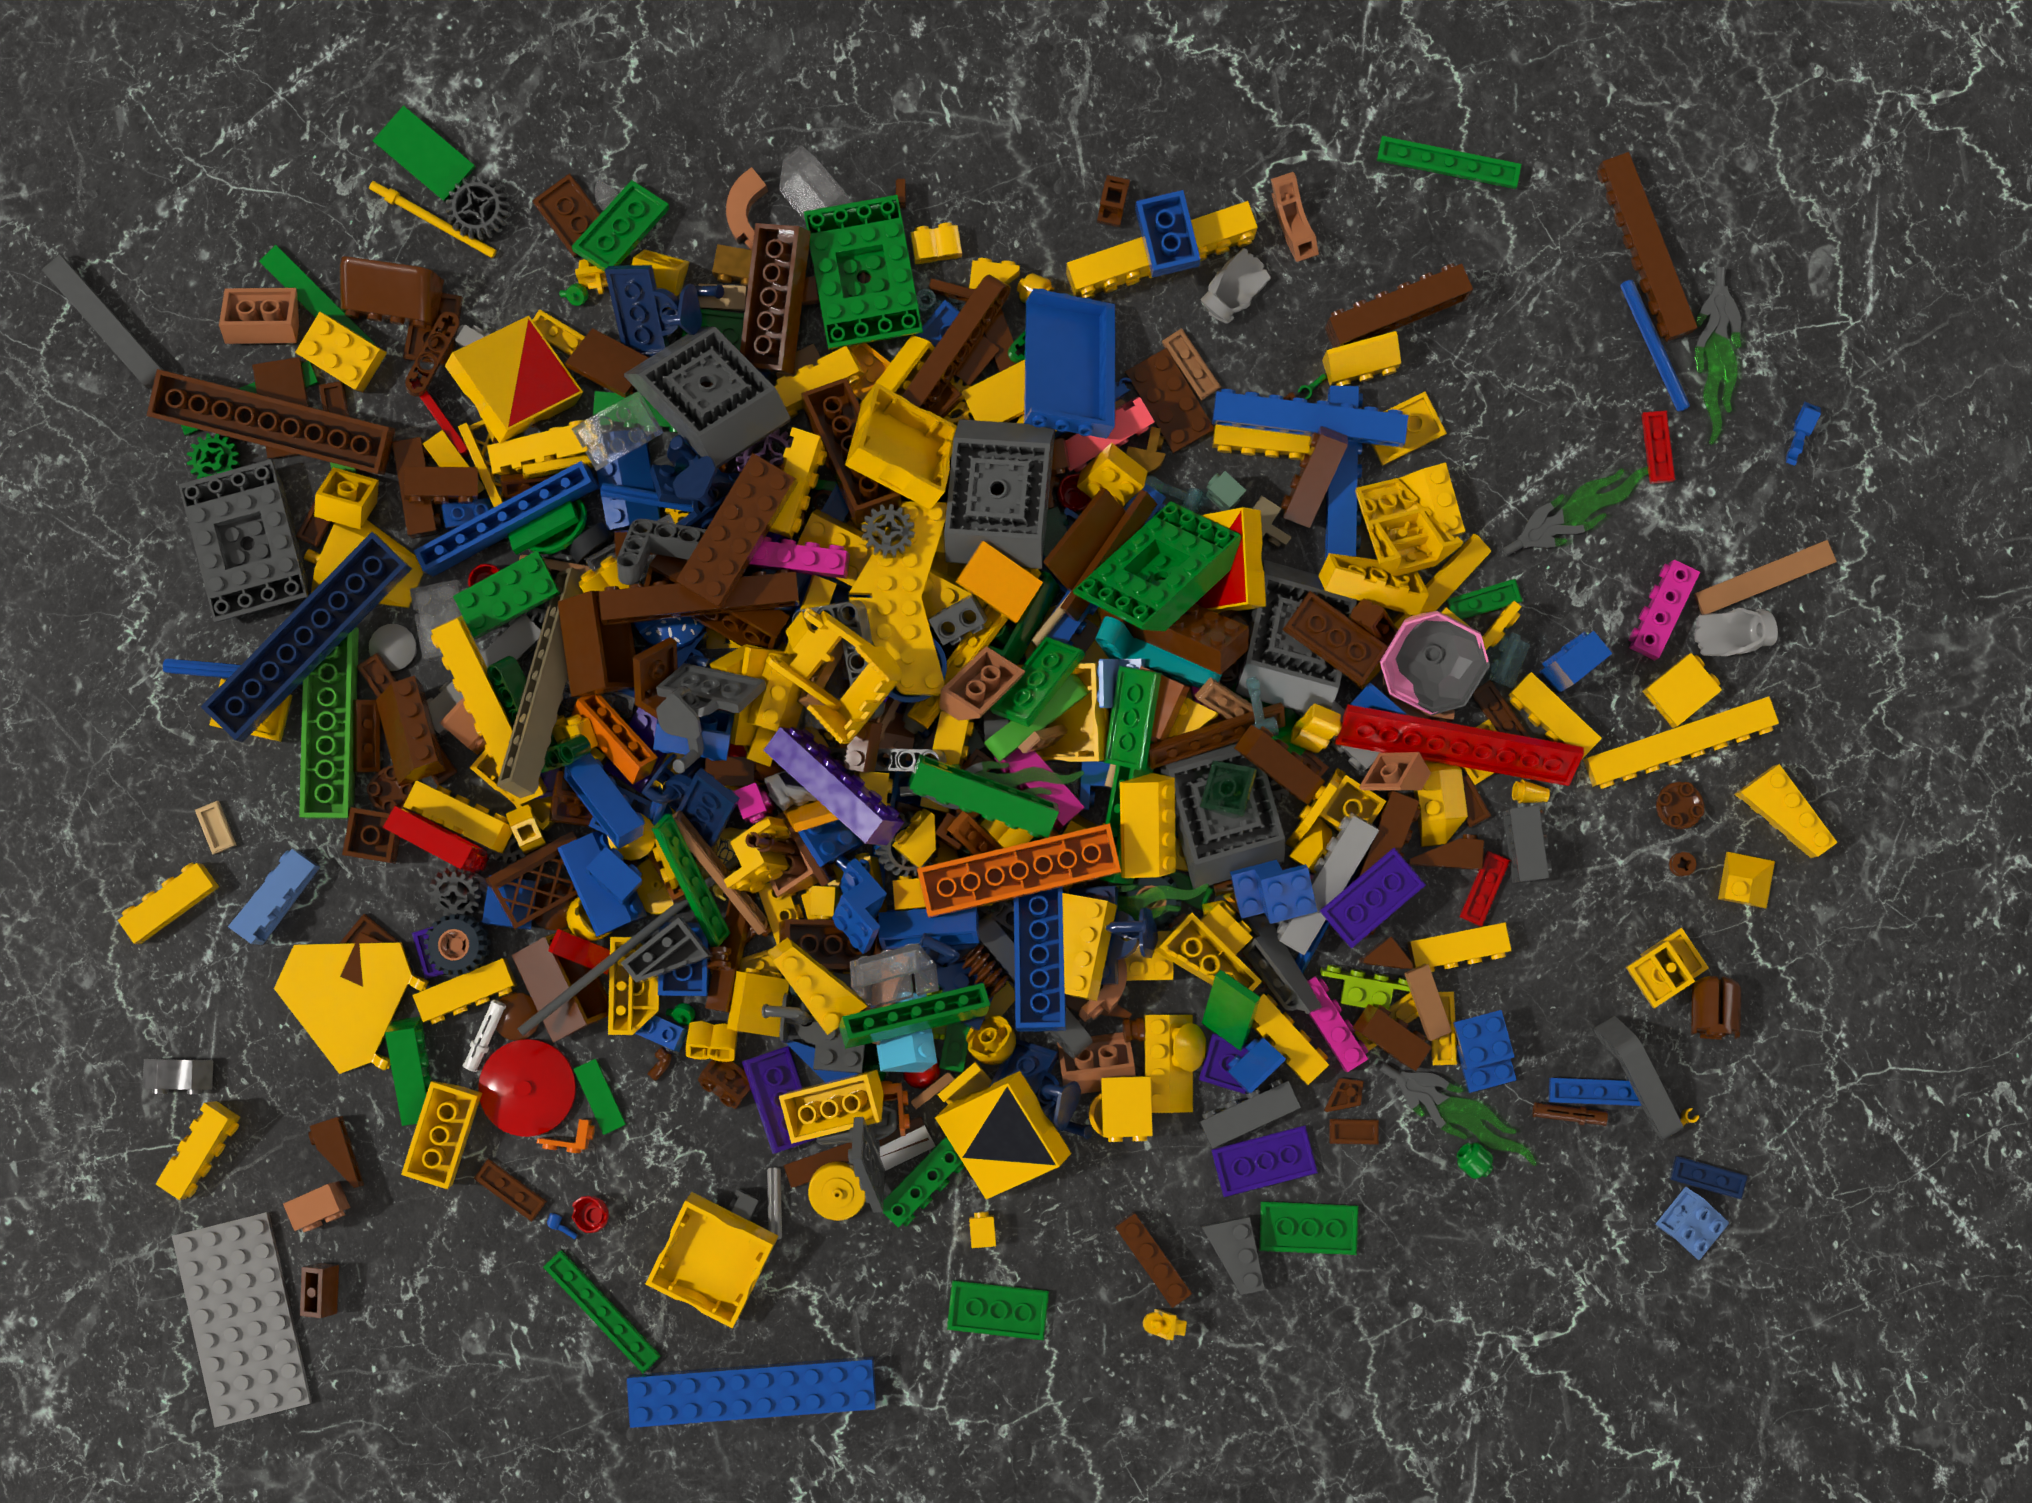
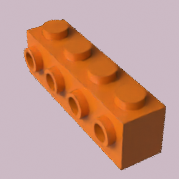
M600 694L583 696L577 699L571 716L579 714L581 717L589 718L598 743L597 746L632 784L651 775L658 757Z

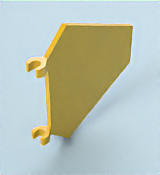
M402 942L359 943L363 987L340 977L355 943L297 944L293 946L274 989L339 1074L368 1063H373L382 1070L389 1069L391 1066L390 1058L377 1054L385 1036V1031L392 1021L408 984L422 991L426 990L429 983L428 980L412 974Z

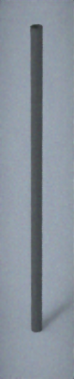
M735 855L724 865L731 872L740 862ZM711 876L704 880L708 889L716 883ZM687 898L673 904L518 1027L519 1032L523 1036L682 911L689 905Z

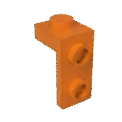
M882 1081L883 1101L898 1100L901 1136H906V1129L910 1128L909 1114L904 1113V1105H909L908 1091H903L902 1083L892 1084L891 1081Z
M582 1118L579 1119L576 1142L539 1137L537 1138V1143L543 1144V1149L557 1150V1146L567 1147L566 1152L581 1153V1149H588L589 1140H593L595 1126L591 1125V1119Z

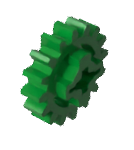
M207 433L206 440L198 437L199 444L190 445L194 451L187 452V455L192 458V460L187 462V465L194 467L190 473L194 476L198 475L197 479L215 475L204 473L206 471L214 470L218 474L233 470L234 466L238 467L241 465L235 461L236 458L241 456L240 453L234 452L237 446L234 443L229 444L231 439L228 437L222 439L220 434H216L213 438L211 434ZM218 444L223 447L212 448L210 445ZM213 455L216 456V462L214 464L211 463L213 461L211 458Z

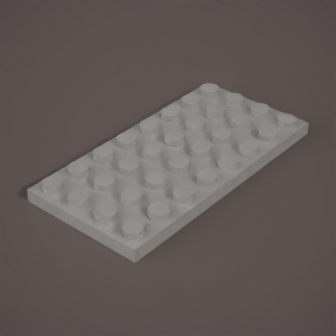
M269 1212L172 1236L214 1427L312 1403Z

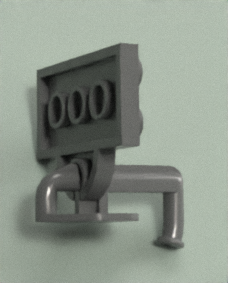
M683 663L656 687L658 696L666 697V699L656 709L659 725L667 734L687 738L690 750L683 758L676 759L673 762L674 770L677 773H683L685 769L691 766L703 754L704 743L699 717L711 714L717 709L730 711L731 713H740L766 689L765 680Z
M832 973L850 989L858 993L867 1005L871 994L872 976ZM784 993L782 1006L763 1005L762 1016L764 1018L781 1017L779 1036L782 1043H787L791 1027H795L798 1035L809 1044L816 1045L814 1070L863 1073L866 1044L845 1049L840 1028L838 1027L827 1035L814 1016L812 1018L809 1015L811 1012L803 1002L798 1008L792 1007V998L789 993Z
M883 1106L881 1122L867 1125L864 1117H854L853 1128L815 1138L820 1145L852 1143V1148L848 1150L849 1163L854 1165L855 1177H859L860 1189L865 1191L866 1203H870L873 1213L883 1212L885 1168L880 1158L879 1140L892 1134L898 1125V1112L886 1106Z

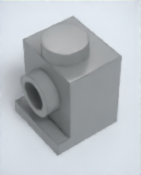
M462 324L455 334V337H457L455 341L459 346L464 347L485 337L486 333L475 325L470 328Z

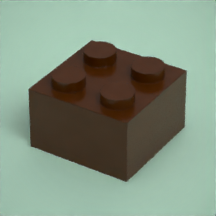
M351 807L342 855L396 864L400 837L383 828L390 814Z

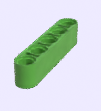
M1072 674L1030 727L1010 721L987 739L984 744L995 758L1001 762L1017 750L1018 746L1034 731L1047 727L1088 695L1090 691L1076 674Z

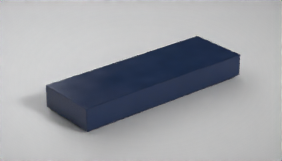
M1675 1156L1669 1179L1742 1200L1748 1176Z

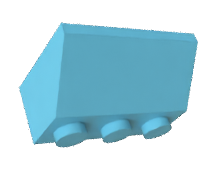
M924 993L898 994L895 1004L926 997L927 995ZM932 1028L881 1040L880 1045H877L880 1071L924 1072L937 1063Z

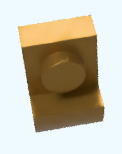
M1151 427L1147 450L1129 446L1127 449V455L1148 471L1147 476L1155 473L1161 467L1165 458V453L1156 452V450L1162 449L1164 436L1160 435L1161 428Z

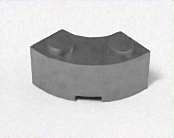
M144 1059L143 1088L152 1089L153 1094H167V1089H186L187 1094H202V1090H212L213 1060Z

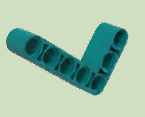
M1104 617L1095 638L1109 659H1145L1146 668L1196 688H1201L1210 677L1219 682L1222 674L1215 673L1147 642L1133 638L1125 624L1113 617Z

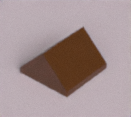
M1392 937L1383 939L1359 958V964L1399 969L1413 968V963Z

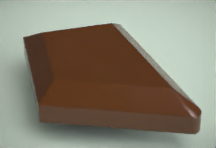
M1339 1078L1324 1111L1330 1112L1360 1106L1363 1081Z

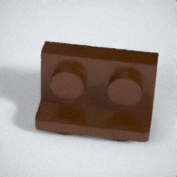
M712 1059L698 1078L703 1089L713 1092L724 1105L734 1109L739 1106L740 1102L751 1090L745 1071L732 1061L722 1062Z

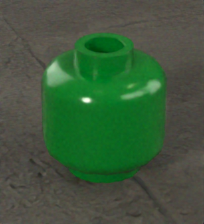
M1467 1143L1460 1148L1457 1153V1165L1468 1176L1478 1179L1482 1176L1486 1177L1491 1173L1493 1169V1156L1479 1143Z

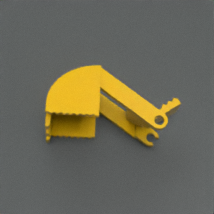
M807 608L805 612L801 611L785 631L792 650L798 654L796 658L788 665L777 656L770 654L766 662L776 671L825 704L809 705L807 709L840 744H849L901 680L902 673L894 658L884 647L873 646L824 610L819 615L814 610ZM811 624L818 627L816 632L812 630ZM844 638L856 647L857 653L869 664L843 697L838 700L812 682L810 678L824 661H834V656H831L830 653L838 642Z

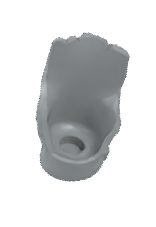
M1243 248L1217 272L1208 286L1209 291L1200 300L1209 311L1210 316L1221 322L1229 323L1234 319L1233 313H1237L1250 306L1252 298L1263 289L1271 279V276L1264 269L1263 263L1257 257H1253L1251 253H1248L1247 249Z
M1737 608L1722 614L1710 613L1699 615L1696 622L1697 628L1695 629L1694 639L1698 643V647L1701 649L1700 653L1703 656H1730L1756 651L1762 646L1774 645L1778 637V628L1773 614L1765 609L1752 611L1745 608Z
M786 771L764 779L769 791V798H772L783 811L792 805L802 806L810 801H818Z

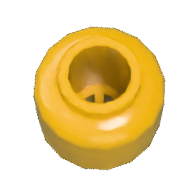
M1033 273L1027 275L1025 279L1022 278L1017 286L1020 300L1023 303H1026L1033 288L1054 292V287H1052L1049 279Z

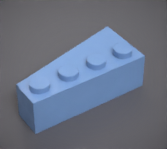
M291 849L282 855L279 860L280 864L268 874L262 886L253 894L248 903L229 924L228 927L250 944L263 945L319 870L320 866L300 851Z

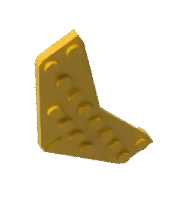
M909 501L902 504L901 508H903V516L906 514L910 515V519L907 522H914V528L909 530L915 532L914 538H908L912 542L911 546L904 545V554L900 553L899 550L896 551V558H893L891 553H887L886 558H883V552L879 551L876 556L872 553L849 592V595H872V598L849 597V601L859 600L863 602L867 609L873 646L884 647L898 664L902 678L895 686L896 689L904 695L941 696L944 679L921 597L946 520L947 503L936 502L930 510L916 502ZM894 518L898 526H903L899 520ZM887 528L885 535H890L891 528ZM901 540L894 541L890 546L898 544Z

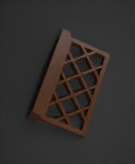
M573 831L485 879L514 930L577 895L576 890L572 891L574 886L572 880L558 878L561 865H565L561 856L560 860L554 859V857L560 854L557 848L577 839ZM545 862L559 863L555 876L542 873ZM540 866L538 872L532 870V869H534V868ZM528 872L537 875L534 888L520 885L523 874ZM541 876L554 880L550 893L537 889ZM519 877L517 883L511 882V881H513L514 879H516V878ZM557 881L570 884L567 895L559 896L554 894ZM505 884L515 886L513 900L503 898L498 888ZM519 888L533 891L529 905L516 901ZM536 893L549 896L546 907L532 906ZM552 897L558 898V900L551 903ZM506 902L512 903L510 909ZM515 904L528 908L526 917L519 922L516 921L512 914ZM531 909L537 910V912L530 915Z

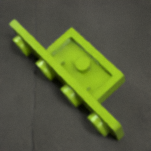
M1327 965V968L1321 967L1320 970L1322 976L1344 980L1341 1004L1366 1008L1368 1004L1377 1008L1380 1004L1389 1010L1393 989L1411 992L1406 978L1399 977L1397 981L1389 979L1388 975L1381 973L1369 976L1365 975L1363 970L1351 969V972L1342 971V967L1336 965Z

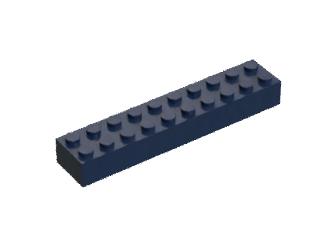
M371 532L210 696L201 708L235 741L243 743L412 568L378 535Z

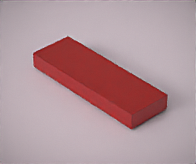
M1667 411L1643 412L1641 416L1650 484L1674 482L1675 474Z
M1490 851L1486 852L1482 869L1476 875L1459 918L1480 927L1483 926L1510 860Z
M557 929L548 949L549 952L591 969L610 955V949ZM610 968L603 973L607 975Z

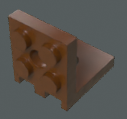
M671 637L633 657L635 705L657 719L656 709L666 697L658 696L656 687L678 669L677 641Z

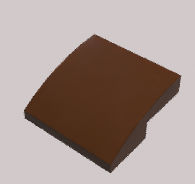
M558 770L553 789L549 821L590 827L592 814L565 780L564 771Z

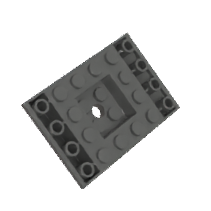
M701 326L695 335H685L624 373V377L701 457L709 456L714 460L716 468L724 465L791 421L776 388L716 327ZM706 381L712 382L713 385L711 387H704L701 383Z
M959 419L953 439L944 531L946 563L967 564L981 541H984L1022 568L1042 569L1055 429L1039 428L1024 423ZM997 483L1003 484L1004 492L1001 495H993L991 492L993 485Z
M272 459L178 484L214 623L308 597V576L298 538L296 537L297 534L285 488ZM247 538L254 539L255 544L251 550L243 548V542Z
M1263 560L1266 607L1252 609L1249 623L1248 650L1242 656L1235 693L1273 705L1281 702L1284 708L1306 713L1315 703L1331 710L1339 690L1342 672L1282 629L1309 591L1316 594L1349 619H1351V613L1356 606L1357 600L1325 591L1317 574Z
M1238 742L1159 767L1161 775L1175 777V826L1193 890L1231 879L1230 872L1273 860H1277L1279 865L1284 864L1285 837L1267 774L1234 749ZM1223 798L1231 802V809L1228 812H1224L1220 808V802Z

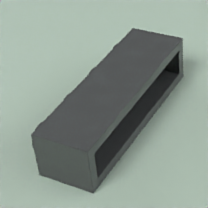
M1280 1078L1269 1083V1089L1261 1092L1260 1089H1256L1252 1093H1247V1099L1238 1102V1099H1234L1224 1104L1225 1109L1219 1112L1212 1109L1202 1114L1204 1119L1199 1120L1211 1148L1217 1147L1301 1108L1289 1081L1283 1082Z

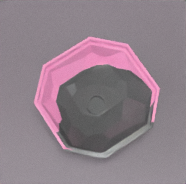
M1438 611L1421 613L1406 618L1380 660L1389 694L1430 715L1466 706L1490 666L1481 633Z

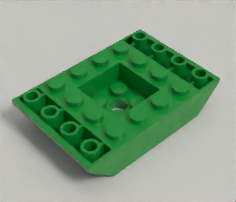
M898 195L804 211L806 228L811 231L809 244L828 349L923 333ZM862 272L868 273L871 276V280L866 284H862L857 280Z
M1170 501L1073 590V593L1142 630L1166 631L1231 570L1241 541V535Z

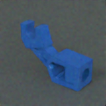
M1804 402L1795 420L1793 431L1796 433L1787 452L1786 463L1796 465L1798 455L1803 451L1804 438L1812 434L1821 415L1820 407Z

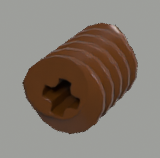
M981 944L975 946L959 961L965 960L962 966L963 970L972 968L968 974L969 977L978 976L974 982L976 985L983 982L986 991L990 990L988 999H990L1007 985L1006 981L1009 976L1008 974L999 976L1003 968H993L997 961L995 959L987 961L990 953L981 954L984 945Z

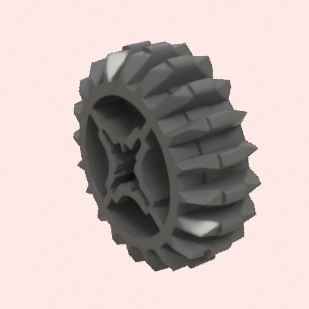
M472 176V182L469 183L466 178H463L464 185L462 187L458 183L455 184L457 192L449 191V195L453 199L446 200V204L450 207L445 209L447 215H451L447 220L450 224H454L452 228L455 231L460 229V235L463 237L468 234L469 239L473 240L477 234L479 240L483 241L484 234H487L489 238H492V230L500 233L501 230L498 225L506 226V221L502 217L507 218L510 216L509 212L505 210L510 208L509 202L505 201L508 196L506 193H502L503 188L500 185L495 187L496 183L492 179L487 183L486 177L482 176L478 182L476 176ZM475 192H486L492 195V197L478 198ZM468 196L467 205L462 207V210L460 211V206L463 200ZM474 200L477 202L478 205H480L481 217L478 214V212L475 211L476 205L474 203ZM493 206H496L493 216L487 220L488 212L494 209ZM474 218L478 219L481 224L470 225L462 220Z
M907 811L906 815L899 812L898 817L904 821L899 830L908 827L912 823L913 812ZM894 835L888 845H877L880 847L875 850V853L881 856L878 861L881 864H885L884 868L887 871L892 870V874L896 876L901 873V876L908 877L909 872L912 876H917L918 867L912 864L898 850L895 852L896 858L894 859L892 856L891 843L896 842L895 837L897 835ZM936 843V849L940 848V845ZM935 852L931 855L934 858L938 857ZM931 856L921 867H924L925 864L933 865L932 861H930Z

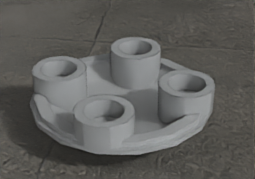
M387 624L378 628L373 633L369 641V654L372 656L375 653H379L390 671H398L405 668L417 655L416 641L413 634L406 627L399 624Z

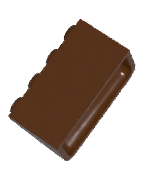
M347 256L341 257L340 298L341 310L345 313V316L359 319V316H367L368 320L375 322L388 319L390 323L396 325H404V322L412 323L414 327L424 329L427 328V325H435L444 280L432 270L418 266Z
M589 591L557 601L571 697H583L634 687L633 657L635 656L631 623L603 625L601 621L599 591Z
M569 928L563 930L565 932L573 934ZM556 933L545 936L512 955L538 1012L592 970L548 951ZM599 977L543 1020L553 1043L608 1016L609 998Z

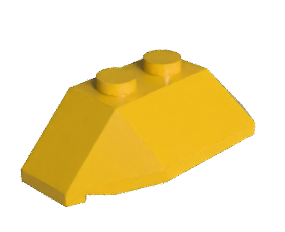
M1424 760L1431 774L1422 790H1414L1415 799L1420 801L1418 807L1421 808L1418 817L1421 847L1446 844L1468 817L1462 769L1458 766Z
M610 937V954L632 937ZM641 943L610 967L608 1035H633L659 1011L658 977L641 983L635 982L621 964L622 961L643 946Z

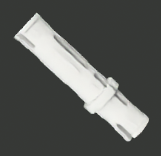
M491 1000L476 1038L470 1043L471 1049L462 1065L464 1068L473 1072L478 1071L484 1053H488V1044L506 1008L504 1003Z

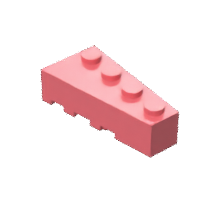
M1135 397L1115 409V427L1107 439L1095 436H1082L1078 433L1068 438L1066 445L1070 468H1067V470L1072 471L1074 469L1075 473H1077L1087 465V461L1095 458L1111 442L1115 446L1120 447L1129 441L1127 438L1136 433L1138 436L1149 429L1148 426L1155 421L1142 399Z

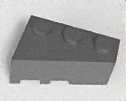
M678 917L622 961L621 964L635 982L641 983L713 956L685 919Z
M1247 1215L1200 1225L1239 1293L1244 1295L1265 1290L1250 1217Z

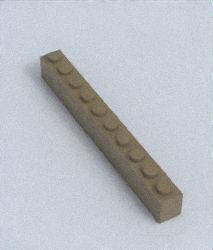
M573 567L557 573L555 583L561 594L549 601L497 783L498 787L519 798L535 794L538 789L540 773L545 765L546 751L551 743V733L553 726L557 722L558 708L563 700V690L569 679L557 601L584 593L578 583L582 580L580 577L583 573Z

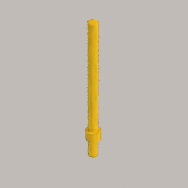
M375 181L371 182L369 189L384 197L386 202L404 208L490 258H494L497 250L476 238L473 240L469 239L468 234L464 237L461 236L460 229L455 231L452 228L453 225L403 198L398 191L392 188L387 189Z

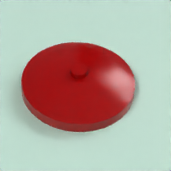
M524 1039L513 1041L500 1047L489 1057L480 1074L478 1092L482 1093L480 1098L481 1106L486 1116L495 1126L515 1136L530 1137L549 1132L564 1121L574 1104L577 1085L574 1070L569 1060L560 1050L540 1040Z

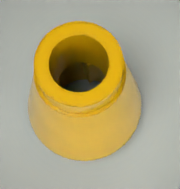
M1525 780L1516 781L1513 785L1512 799L1518 801V803L1548 802L1549 788Z

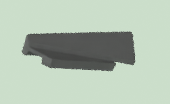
M1265 913L1246 917L1243 921L1252 929L1249 934L1253 938L1247 943L1248 946L1244 949L1243 954L1284 1009L1291 1011L1298 1009L1305 1011L1306 1014L1319 1010L1321 1008L1319 1000L1286 945L1279 941L1277 937L1279 933H1277L1273 923H1269Z

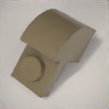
M1261 495L1253 509L1261 510L1262 539L1265 536L1268 538L1267 542L1272 546L1285 548L1291 536L1272 525L1281 508Z

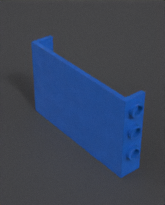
M1033 288L1026 300L1024 424H1030L1039 428L1056 429L1060 432L1078 433L1082 436L1108 438L1115 427V304L1096 301L1091 298L1071 296L1067 293H1056L1045 289Z

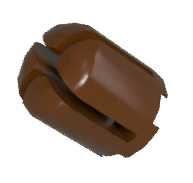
M1717 976L1702 977L1695 981L1692 986L1691 1036L1700 1033V1038L1722 1040V1037H1726V1035L1735 1034L1734 1039L1740 1038L1741 987L1739 983L1729 977L1718 979Z

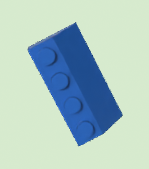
M645 430L616 431L596 436L599 453L595 454V464L600 491L602 484L607 483L656 492L650 474L652 464ZM601 496L608 531L629 530L632 522L637 519L662 522L658 506Z
M600 831L590 833L557 848L597 937L629 926L647 916L637 891L621 905L586 873V867L605 847L611 850L608 836Z

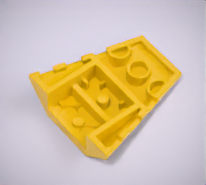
M1398 478L1356 488L1355 493L1379 565L1394 577L1434 567L1462 546L1463 541L1458 536L1454 538L1449 533L1450 528L1443 522L1439 523L1432 516L1433 512L1428 507H1422L1417 502L1419 498Z
M368 520L365 521L361 529L334 523L314 569L311 593L371 532L378 535L412 568L379 604L409 608L424 572L416 555Z

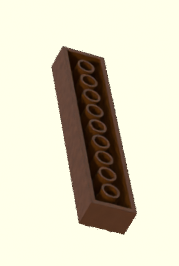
M160 369L156 371L146 415L385 475L396 428Z

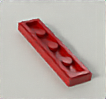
M419 378L416 382H411L413 389H416L417 386L422 387ZM426 390L419 397L458 452L466 458L470 453L465 442L428 390Z

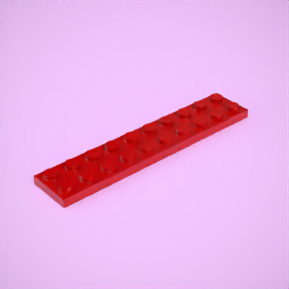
M1347 705L1341 721L1342 728L1339 734L1335 736V744L1381 753L1419 752L1423 760L1566 786L1570 785L1584 755V747L1353 705Z

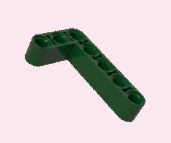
M506 656L488 666L487 674L514 727L527 680L517 660L512 656ZM551 733V743L547 748L545 765L541 773L572 764L589 754L591 745L588 739L582 734H577L556 741Z

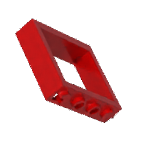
M394 806L383 826L386 830L461 870L479 873L480 870L483 871L487 866L489 858L487 857L488 853L486 850L416 812Z

